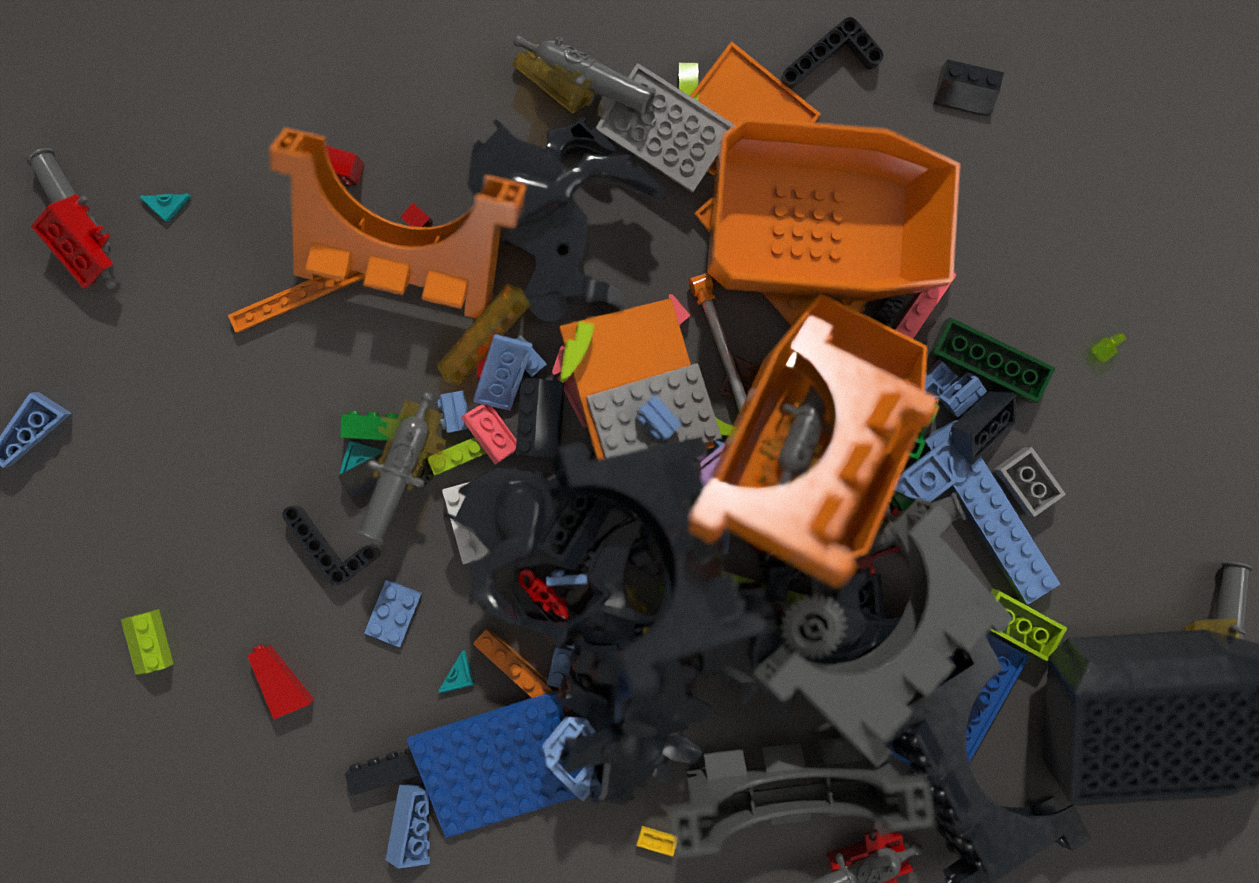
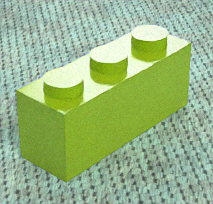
M474 437L429 456L427 459L434 475H439L487 453Z

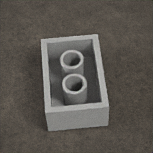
M1032 447L1022 448L994 468V471L1027 516H1037L1066 495Z

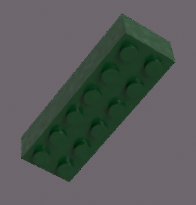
M951 317L944 320L929 351V355L960 370L970 372L977 378L994 386L997 385L1013 391L1017 397L1031 404L1040 402L1056 369Z

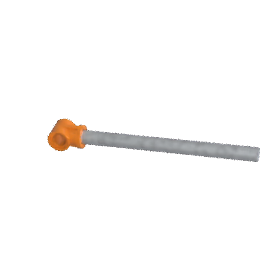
M707 273L689 278L690 290L694 297L697 296V304L703 306L739 411H741L747 396L713 303L716 297L712 294L714 290L712 279Z

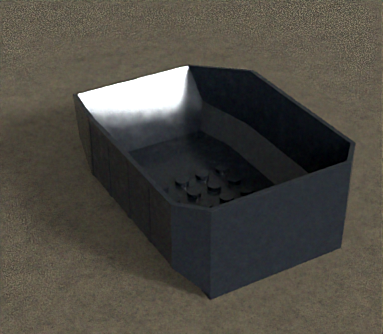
M1206 629L1074 637L1064 641L1048 656L1043 761L1070 804L1086 806L1220 798L1259 787V643Z

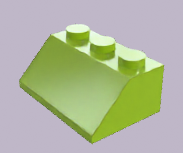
M159 609L121 619L135 675L165 669L174 664Z

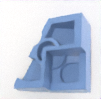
M938 359L925 374V392L938 398L936 400L938 401L939 396L960 377Z

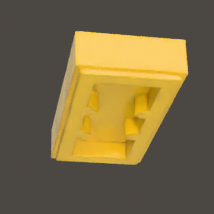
M641 826L636 846L673 857L676 849L675 835Z

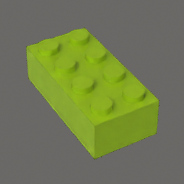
M992 588L990 593L1013 619L1008 627L1000 633L992 629L990 630L1048 661V656L1056 650L1067 628L1001 591Z

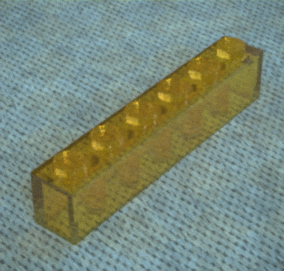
M507 284L437 364L445 382L460 385L488 354L494 334L503 336L531 305L522 289Z

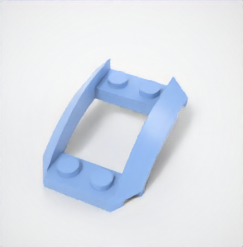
M567 716L543 744V751L549 769L584 802L590 794V781L594 765L583 767L576 778L573 779L568 773L563 771L562 766L557 761L559 760L565 737L576 738L579 733L586 736L597 732L588 723L587 719Z

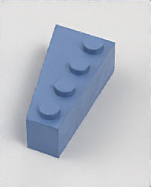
M31 392L0 435V466L4 468L15 464L72 413L40 392Z

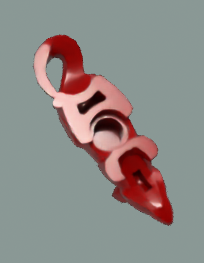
M522 570L518 576V582L530 594L531 598L535 602H542L545 611L553 609L555 614L568 619V609L565 605L566 598L560 599L552 586H547V580L535 577L532 570ZM525 575L529 577V587L524 583Z

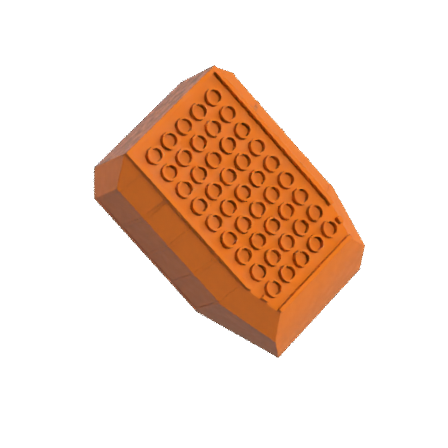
M744 117L723 135L716 158L707 274L711 275L727 290L814 297L821 293L829 298L861 301L919 293L953 282L960 163L887 129Z
M820 293L763 360L712 474L706 483V489H708L712 481L743 491H770L778 488L782 476V471L777 463L778 454L795 420L792 415L783 410V406L788 404L795 408H800L811 385L802 375L787 366L795 352L791 348L810 315L833 326L830 333L833 335L830 346L924 392L927 346ZM828 414L826 421H828L827 424L831 425L830 417ZM900 423L835 546L854 555V557L867 553L918 435V431ZM825 431L821 432L807 470L800 476H793L787 486L802 480L823 462L831 448V434Z

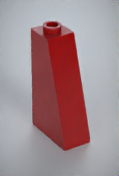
M261 644L252 648L253 652L248 654L247 657L273 719L310 705L314 701L312 695L271 645L264 647Z

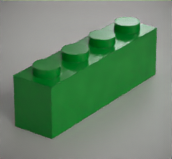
M348 411L347 415H341L340 438L393 441L400 423L407 417L414 415H405V418H398V414L386 413V417H378L379 413L367 412V416H360L357 411Z

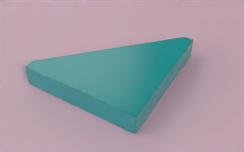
M162 194L153 196L141 195L139 198L168 223L191 196L189 194Z
M349 440L339 474H346L383 454L385 450Z
M466 650L461 652L438 690L439 694L474 685Z

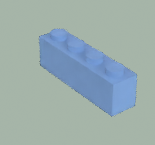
M416 783L399 784L386 854V861L398 869L430 864V857H428L430 842L427 840V831H429V823H427L429 797L427 790Z

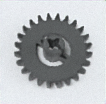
M812 593L811 599L804 594V601L796 597L797 605L789 602L792 610L784 609L788 616L780 617L785 622V624H779V627L785 630L780 632V635L787 637L783 640V643L790 644L788 649L790 651L795 649L794 653L797 655L802 652L803 658H806L808 654H810L811 659H814L816 654H818L819 658H822L823 652L830 655L829 649L836 650L835 644L842 643L839 637L845 636V633L841 631L847 628L845 624H841L846 620L845 616H841L843 610L841 608L837 610L838 603L834 602L832 604L830 597L825 601L823 594H820L819 599H817L815 593ZM810 613L823 615L828 622L827 630L823 628L820 619ZM799 624L803 626L805 632L810 637L822 636V638L811 641L804 639L799 633Z

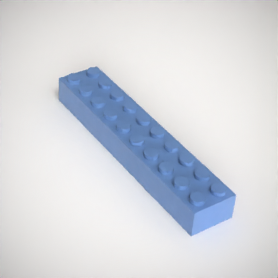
M952 420L924 438V448L928 453L945 439L949 440L950 453L954 462L953 468L957 477V482L949 488L952 493L956 494L963 511L1020 602L1028 605L1059 586L1060 582L982 457L971 465L952 443L951 427L958 421Z

